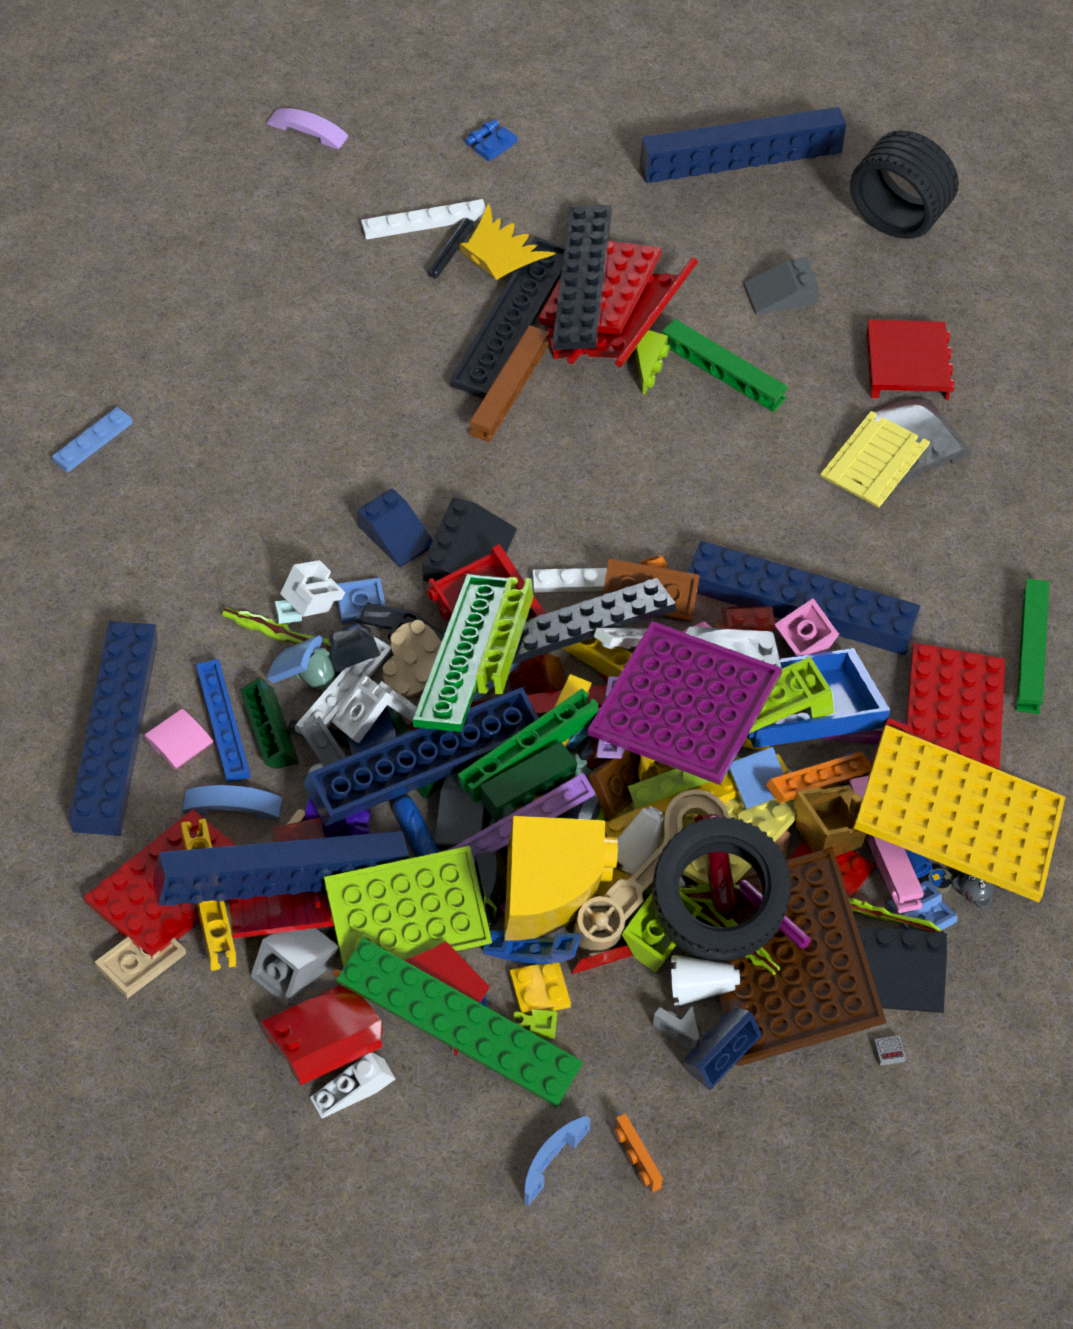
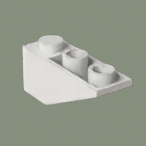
M371 1052L313 1094L310 1099L320 1117L324 1118L379 1092L395 1080V1077L384 1058Z

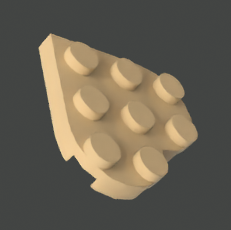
M415 620L401 625L391 635V650L394 656L383 666V680L385 684L404 697L411 698L423 693L439 651L441 641L428 625H425L420 620Z

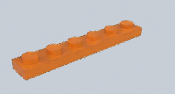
M861 751L772 778L766 783V786L771 791L773 797L781 804L794 800L796 793L801 790L814 788L828 789L848 783L851 779L869 776L872 764Z

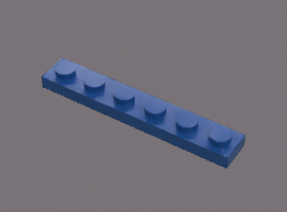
M217 659L196 664V669L226 782L250 778L249 767L220 661Z

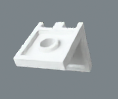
M364 675L331 722L354 741L360 743L387 705L412 722L417 707L381 681L380 684H377Z

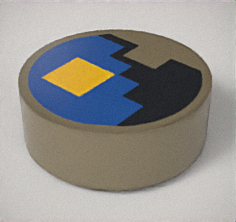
M937 868L930 872L928 882L941 894L948 892L952 887L953 877L949 871Z

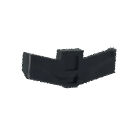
M370 602L366 603L357 618V623L390 629L388 634L389 640H391V635L401 625L415 620H420L425 625H428L435 632L441 643L445 635L421 618L419 614L411 610H403Z

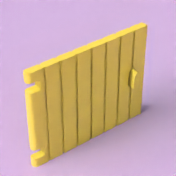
M871 411L820 475L829 482L879 508L923 451L929 446L930 441L923 438L920 443L916 442L918 435L884 417L876 421L877 414Z

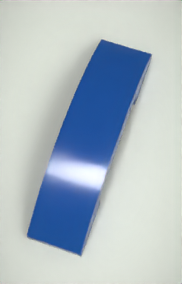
M489 930L492 944L484 945L482 951L486 955L519 963H559L575 957L581 935L579 933H556L555 938L537 937L527 940L504 941L505 931Z

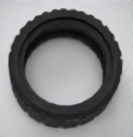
M898 130L882 136L851 174L850 193L860 214L874 228L896 238L915 239L925 235L952 203L959 189V181L952 160L937 143L919 133ZM887 171L909 182L921 198H917L900 188Z

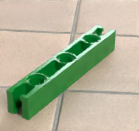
M674 319L662 331V334L668 336L667 345H670L669 350L774 413L786 401L787 396L784 394L788 391L787 385L677 319Z
M1027 578L1026 587L1023 590L1017 712L1040 714V705L1043 704L1050 581Z
M583 688L460 772L458 779L461 790L464 793L470 791L471 800L477 803L480 801L478 799L480 785L559 742L563 743L592 723L599 711L598 703L592 699L588 704V693Z

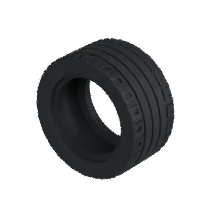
M716 816L711 819L705 818L702 821L698 820L694 824H689L687 828L683 827L679 833H676L668 841V844L660 853L654 870L652 884L654 911L660 927L664 929V933L668 935L671 941L675 942L677 947L682 948L684 952H689L690 955H695L699 959L705 958L710 961H734L738 958H745L749 954H754L756 950H760L778 931L785 917L791 895L790 870L783 852L779 850V845L775 844L774 839L769 837L765 831H761L758 826L755 827L752 823H746L742 819H735V817L726 818V816H722V818H718ZM725 852L736 855L749 863L756 871L763 891L762 904L756 913L739 925L725 928L706 925L693 917L684 906L680 897L679 880L687 866L695 859L709 853Z

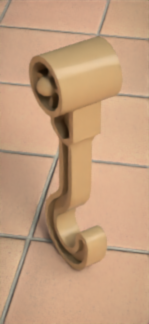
M693 789L684 791L671 800L663 816L662 845L628 880L619 879L603 897L591 898L580 908L573 929V933L581 935L578 945L580 951L593 956L615 949L623 932L624 925L641 908L643 903L642 895L653 884L654 870L660 853H662L668 841L681 831L682 818L692 813L703 817L708 814H716L721 818L722 816L729 818L726 806L717 796L708 791Z

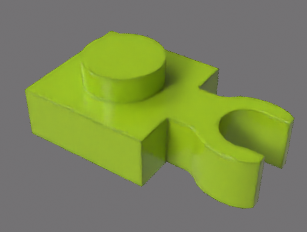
M532 1009V1016L526 1015L523 1012L514 1013V1019L522 1021V1023H516L517 1025L529 1029L530 1032L539 1037L555 1039L558 1011Z

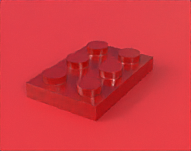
M804 840L788 860L813 852ZM851 850L836 856L848 898H853L875 869L874 863Z

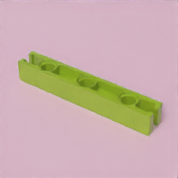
M508 577L476 674L479 693H487L488 687L486 685L488 681H494L495 693L503 694L534 597L531 578H525L523 589L517 590L516 584L518 579Z

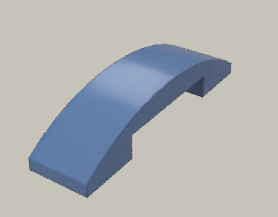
M202 786L186 790L183 812L189 813L192 809L200 814H207V810L255 813V818L279 819L282 797L263 790L242 786Z
M584 1116L563 1126L540 1148L532 1161L526 1178L524 1203L527 1206L543 1189L545 1176L542 1172L563 1146L567 1143L576 1148L588 1133L591 1123L590 1117Z

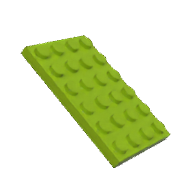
M470 846L324 877L343 968L362 938L367 939L402 960L428 951L445 941L456 952L492 944Z

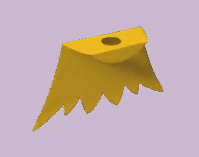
M489 204L469 242L460 243V252L496 280L520 267L556 254L545 251L531 252L537 245L522 247L529 234L512 237L515 227L514 223L499 230L501 219L498 218L492 223V212Z

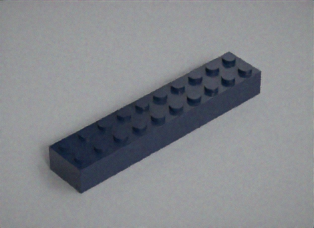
M840 107L646 136L642 137L640 168L645 182L651 183L747 167H758L766 164H777L785 161H796L798 159L816 158L830 154L835 155L842 153L846 121Z
M700 541L688 569L690 573L700 574L697 594L783 619L811 599H814L839 633L838 636L904 656L914 632L921 606L705 541Z
M109 621L70 813L73 833L121 836L158 643L156 624Z
M523 687L470 708L461 732L419 728L309 772L304 781V786L324 826H328L468 768L539 717Z
M403 831L159 852L152 881L158 906H175L183 903L199 904L215 900L221 902L228 899H249L258 896L273 897L280 894L296 895L301 892L312 891L318 893L326 890L324 877L406 860L409 858V852Z

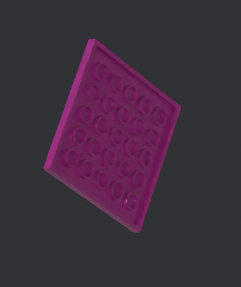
M651 621L589 726L588 735L720 785L782 675V668Z

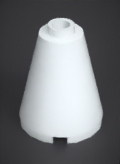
M651 806L648 809L643 808L618 837L617 861L623 866L622 870L634 875L658 849L664 823L660 810Z
M672 955L671 962H676L674 963V969H671L673 998H677L674 1002L675 1006L734 991L735 985H740L739 969L734 970L733 964Z

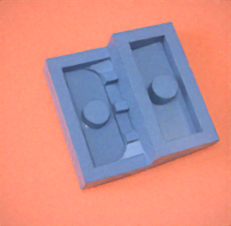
M319 635L283 650L271 665L267 679L272 683H276L307 671L309 659L314 654V649H320L322 637Z
M928 881L920 884L924 892L923 897L919 898L922 902V909L898 913L892 899L887 902V906L892 913L931 921L941 930L957 922V914L942 901V894ZM908 921V922L917 924V925H919V926L927 927V928L933 929V930H935V931H937V932H940V931H938V930H936V929H934V928H932V927H929V926H927V925L920 924V923H916V922H912V921ZM900 923L905 930L917 931V930L908 928V925H905V924Z

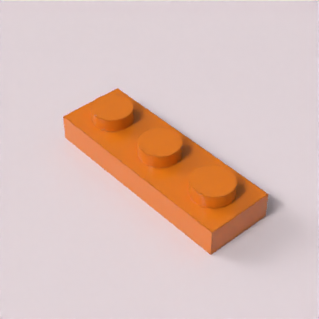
M623 1114L616 1117L615 1129H613L614 1135L619 1143H624L629 1162L632 1165L636 1164L639 1169L638 1176L643 1186L648 1185L652 1193L661 1189L663 1177L627 1115Z

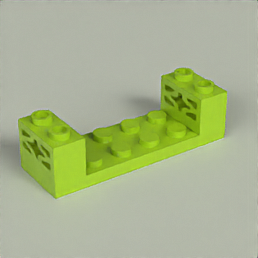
M811 656L782 669V675L749 733L803 709L806 710L810 719L826 717L834 713L832 690Z

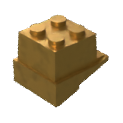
M850 785L828 789H807L796 793L794 808L797 811L795 827L812 852L833 847L835 856L862 847L866 833L853 828L862 797L860 794H855Z

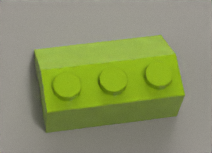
M679 891L684 906L696 918L702 907ZM651 893L623 931L622 936L634 957L656 973L676 945L664 933V929L660 927L654 911Z

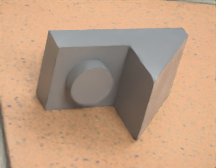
M659 1007L654 1014L653 1026L690 1050L696 1049L699 1044V1033L693 1007L689 1009L682 1020L673 1012L665 1011Z

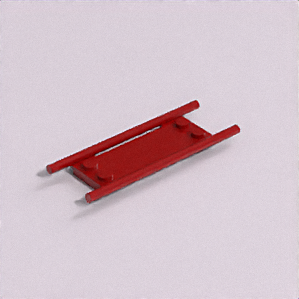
M694 257L690 258L679 275L668 273L652 274L621 335L599 332L597 348L574 349L568 356L567 362L574 364L581 353L585 352L588 353L589 357L617 358L615 365L622 367L697 265V259Z

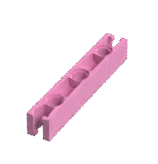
M869 776L849 780V785L855 794H860L862 798ZM866 833L865 838L897 912L903 913L922 909V902L919 898L923 897L924 892L905 849Z

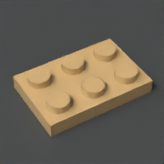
M127 937L96 960L95 966L128 999L186 955V949L173 938L169 946L161 952L158 951L153 955V959H151L149 954L144 953L141 947L139 949Z

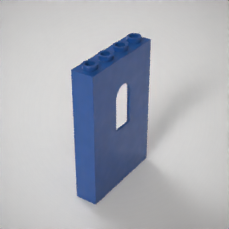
M854 648L780 659L782 669L811 656L832 690L834 713L826 717L810 719L807 712L793 714L749 733L747 739L751 741L754 748L880 729L885 727L890 709Z

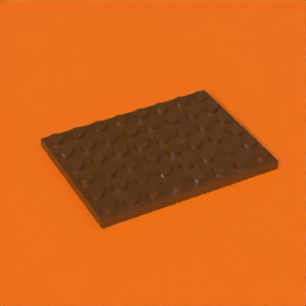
M833 847L787 860L791 876V895L785 915L810 937L811 942L804 949L799 948L778 929L773 938L762 947L770 955L772 961L780 967L779 971L754 952L752 954L775 971V975L763 966L754 965L749 958H738L737 960H729L727 962L720 960L722 963L733 964L734 970L739 969L740 985H735L734 991L719 994L724 1015L731 1012L735 1007L750 1011L762 1034L760 1039L737 1062L738 1066L887 1023ZM755 870L746 872L735 884L738 885L741 880L748 881L763 894L762 885ZM735 889L737 900L735 909L728 914H719L726 920L733 919L739 925L751 918L758 909ZM710 891L702 892L708 898H711ZM694 901L702 907L701 913L711 918L722 928L727 927L713 914L706 904ZM698 916V920L700 922L709 926L716 927Z

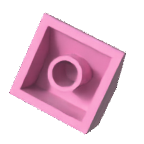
M811 599L775 624L779 634L796 657L827 652L839 635L814 599Z

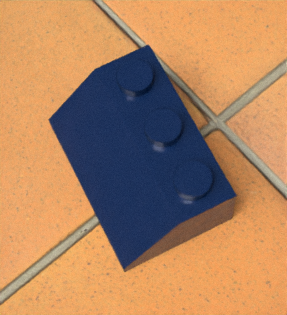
M735 1007L731 1012L726 1013L722 1017L720 1024L713 1031H709L704 1036L703 1042L696 1049H692L686 1055L683 1063L688 1073L708 1090H711L762 1036L753 1014L750 1011Z

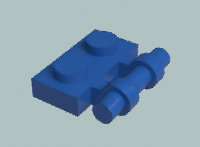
M493 119L491 122L487 121L478 131L474 130L464 141L467 146L475 143L474 151L487 161H491L518 142V136L504 126L499 130L495 129L499 126V123L496 119ZM486 134L489 135L486 139L482 138Z

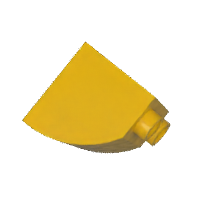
M513 816L508 841L504 941L534 939L561 929L577 918L580 908L586 901L596 896L600 881H612L613 868H616L618 838L605 837L604 820Z

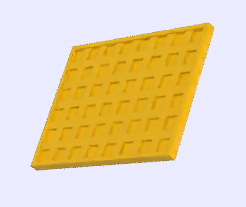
M886 725L853 828L1040 902L1045 888L1065 796Z

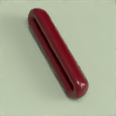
M708 814L702 820L705 818L711 819L716 816L718 818L721 817L716 814ZM714 852L705 854L713 907L721 914L731 913L736 907L737 900L729 853Z

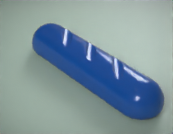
M409 796L398 797L393 803V812L415 857L439 853L440 851L415 801Z

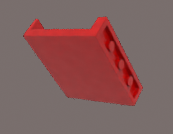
M868 320L866 341L871 398H879L881 390L945 392V400H949L950 392H954V379L950 377L953 373V363H949V359H951V346H948L947 343L950 341V331L946 330L945 322Z
M499 544L491 549L489 555L436 582L433 578L429 579L426 592L432 602L435 601L439 607L438 610L442 619L447 620L449 623L467 574L501 578L515 577L518 579L516 584L517 590H522L525 584L523 578ZM533 597L526 620L546 614L535 597Z

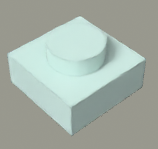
M287 600L275 601V610L279 624L302 621V615Z

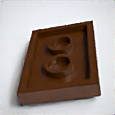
M624 749L621 759L609 758L588 775L606 819L614 818L633 802L628 785L640 781L638 777L640 759L636 753Z

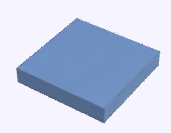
M380 578L337 583L345 592L342 600H337L342 624L357 622V618L367 602L386 606Z
M773 747L736 760L729 768L745 810L775 799L766 783L772 778L784 775Z

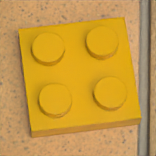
M560 963L537 964L510 970V977L520 1012L531 1016L532 1009L555 1011L571 1007Z

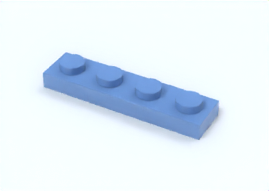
M116 407L52 456V461L68 473L133 423L132 418Z

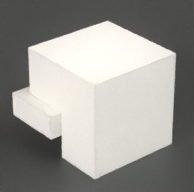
M319 560L293 565L280 594L304 617L328 612L334 601L342 600L345 592L331 578L328 579L331 571Z

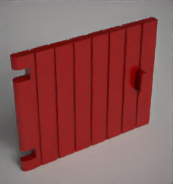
M326 890L318 893L312 891L301 892L296 895L280 894L273 897L258 896L249 899H229L233 938L334 926Z

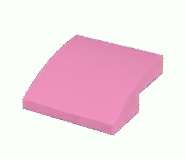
M183 709L144 735L158 754L161 753L174 770L214 742L205 730Z

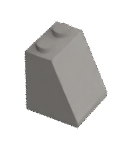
M317 928L274 933L262 940L251 977L287 1006L333 964L339 946Z

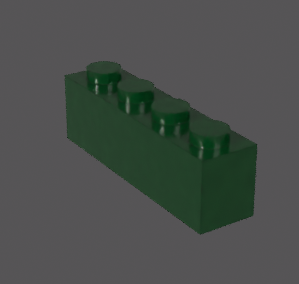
M559 742L480 785L478 799L494 820L501 816L506 817L515 808L521 805H528L535 797L542 793L547 794L562 782L566 783L575 777L578 763L563 743Z

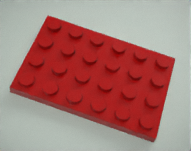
M609 241L599 332L621 335L662 255L661 247ZM561 278L539 316L540 324L555 326Z
M914 642L911 652L906 725L910 726L908 734L1000 770L1005 658Z
M194 809L84 896V902L122 936L125 938L129 937L132 943L139 949L141 947L144 953L151 956V959H153V955L158 951L161 952L169 946L173 938L179 940L200 922L197 904L183 903L175 906H158L152 881L159 852L185 850L181 832L182 822H191L189 835L191 838L198 837L199 820L205 818ZM206 820L212 848L236 846V844Z

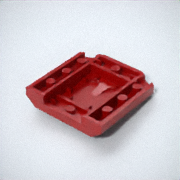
M336 986L259 1022L262 1032L269 1042L274 1043L288 1062L291 1073L300 1085L383 1046L381 1039L383 1025L381 1019L363 997L342 986Z

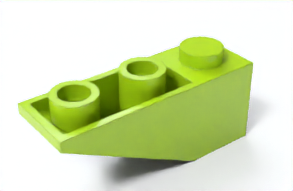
M648 330L637 345L635 353L642 394L645 395L648 388H653L656 379L655 373H660L663 364L662 358L668 356L670 345H667V335Z

